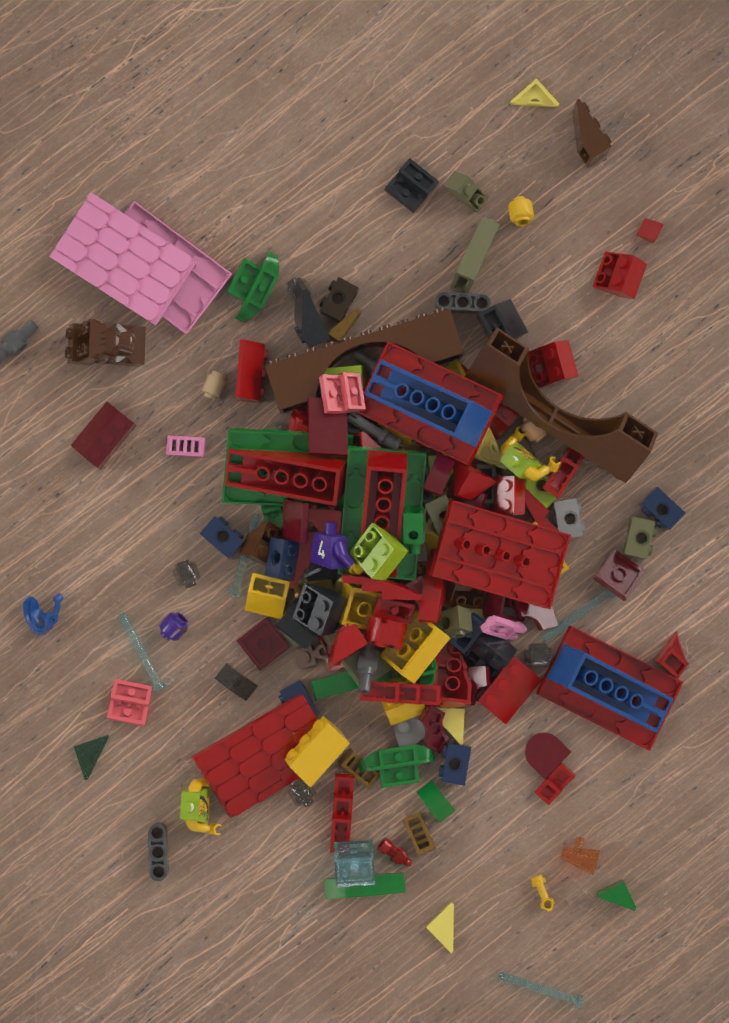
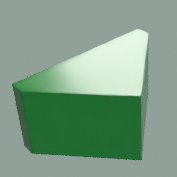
M432 780L417 791L425 805L440 823L455 812L454 808Z
M622 879L598 890L596 893L598 898L633 911L636 910L633 899Z

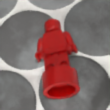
M385 837L378 845L377 850L382 854L390 856L391 862L394 861L396 864L403 863L407 867L412 865V860L407 858L408 854L404 852L403 848H396L388 838Z

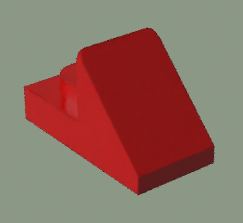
M377 596L372 615L411 624L416 605L403 600H382L381 597Z

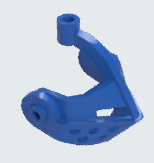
M59 593L53 597L55 606L53 612L49 614L44 613L40 609L38 601L34 597L30 596L25 599L23 603L24 617L30 629L37 635L46 634L58 622L60 602L64 599L62 594ZM39 618H40V619L42 620V622L44 623V627H42L41 624L39 623V621H38Z

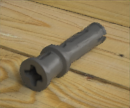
M355 412L350 413L347 418L348 422L377 439V444H383L389 449L396 450L403 440L390 434L388 429L382 430Z

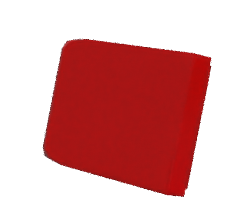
M645 218L637 236L654 243L664 224Z

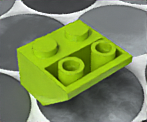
M371 523L349 553L371 579L386 581L408 550L396 537L375 523Z

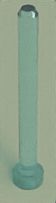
M254 513L252 515L247 535L257 528L258 514ZM242 554L232 590H228V594L241 597L242 592H239L248 561V558Z
M604 587V592L544 634L542 639L544 642H548L609 597L612 599L616 595Z
M125 613L120 614L119 619L154 684V692L166 687L165 682H161L127 615Z
M501 972L499 978L503 981L572 1003L574 1008L580 1009L582 1005V995L578 994L576 997Z

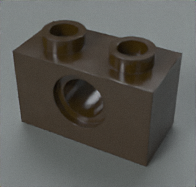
M340 277L336 281L333 280L328 288L330 291L328 297L324 296L319 304V307H321L320 313L338 323L345 317L359 291L357 286ZM336 295L342 296V303H334L333 297Z

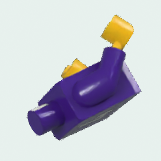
M325 522V531L314 534L310 562L329 569L350 567L349 571L351 574L360 575L364 569L358 562L354 564V559L348 554L346 536L336 533L337 522Z

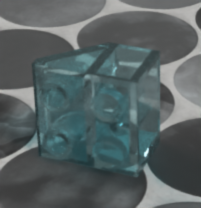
M372 840L335 842L336 887L375 885Z

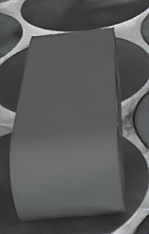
M441 292L436 296L435 300L436 309L445 307V310L450 309L451 313L478 314L490 308L491 305L490 298L484 294ZM440 298H446L449 301V304L447 306H441L438 300ZM465 299L468 305L462 308L458 305L457 301ZM484 300L487 307L484 309L479 308L477 301Z
M157 822L148 831L149 873L153 880L162 881L169 873L168 830L165 824ZM154 828H160L163 835L156 837L153 834ZM155 847L163 849L164 853L162 856L155 855ZM155 867H162L164 875L158 876L154 871Z

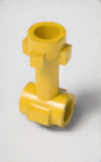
M542 874L531 877L532 887H537L541 897V902L539 903L541 909H545L548 912L551 911L555 902L553 898L548 897L543 884L546 882L545 877Z

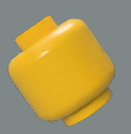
M518 196L509 203L508 210L511 222L517 226H526L533 220L534 210L531 200Z

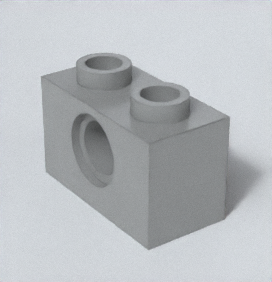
M576 498L553 502L554 520L558 531L570 534V538L583 536L585 525L584 521H580L579 513H582L581 503L577 502ZM566 514H571L574 517L572 524L565 522L564 517Z

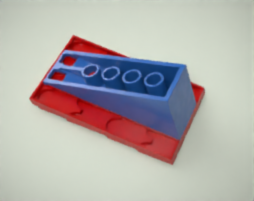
M388 341L363 392L366 410L357 413L471 466L482 443V439L503 399V395Z
M569 625L535 694L650 751L681 689L683 681Z

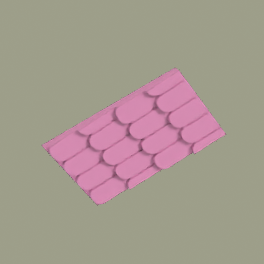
M93 193L89 194L76 217H74L49 256L155 326L197 263L194 258Z
M133 201L124 214L197 261L162 316L187 335L231 277L232 273L137 202Z

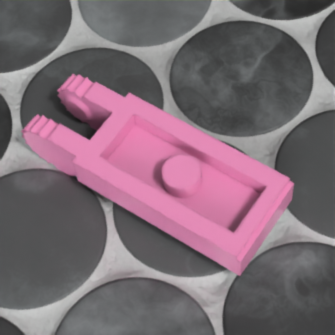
M495 615L489 617L480 626L483 633L506 640H516L519 638L517 632L524 634L527 631L523 623L519 621L514 622Z

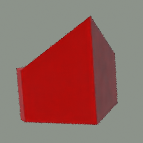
M457 460L455 462V497L470 501L498 482L472 465L468 466Z
M676 631L653 661L678 679L689 663L685 659Z

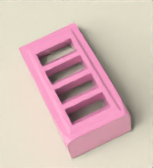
M168 435L166 455L204 458L206 438ZM173 440H176V451H172ZM180 441H184L183 451H180ZM188 441H191L190 452H187ZM195 442H199L198 452H194Z

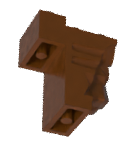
M89 319L81 324L72 323L66 329L68 347L65 349V358H68L67 363L81 365L99 363L140 367L145 364L146 326H129L117 323L110 325L109 322L101 324L100 321L95 319Z

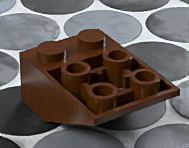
M577 99L572 110L577 153L588 168L607 155L611 148V140L606 133L603 134L600 130L601 126L598 120L591 117L587 104Z

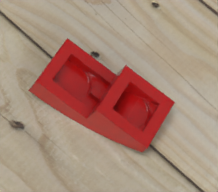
M561 762L534 792L549 806L576 775Z

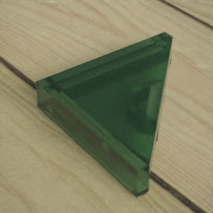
M109 735L74 746L84 780L89 779L109 739Z

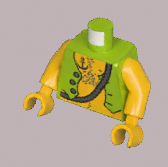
M518 426L512 436L500 447L502 455L500 462L522 479L537 481L549 474L550 471L556 472L561 463H554L556 457L553 456L550 457L547 466L543 465L521 444L517 443V441L521 442L527 431L524 434L519 432L521 426Z
M204 778L194 779L189 787L182 791L180 819L185 820L188 829L191 831L220 835L221 833H216L215 829L217 826L222 827L221 824H207L211 788Z

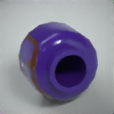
M179 612L169 613L159 625L161 636L166 640H179L188 630V620Z

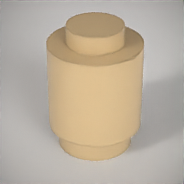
M212 371L208 375L202 392L205 393L204 397L211 400L219 399L226 384V376Z

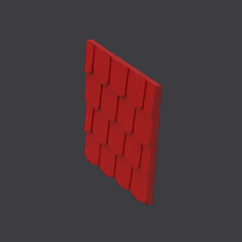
M449 500L428 575L551 610L571 535L465 503Z
M303 694L293 697L191 756L228 817L238 816L258 802L261 803L284 787L301 779L288 766L285 758L288 752L299 744L302 736L308 734L313 728L314 723L318 720Z

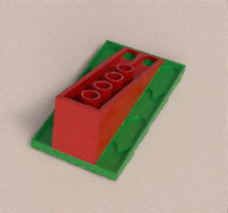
M230 428L227 436L222 503L284 506V500H293L309 503V505H318L319 507L343 508L348 455L347 457L308 455V432ZM348 434L349 448V446H353L354 434Z
M349 446L341 534L347 538L348 554L353 558L349 552L371 523H375L396 537L408 550L407 554L388 578L416 581L418 554H409V544H404L403 513L407 507L422 508L427 453ZM412 531L413 535H418L416 531ZM350 567L338 569V574H342V572L350 573Z

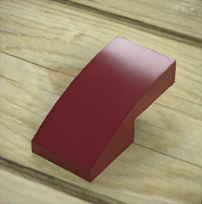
M437 454L423 491L442 497L456 460Z

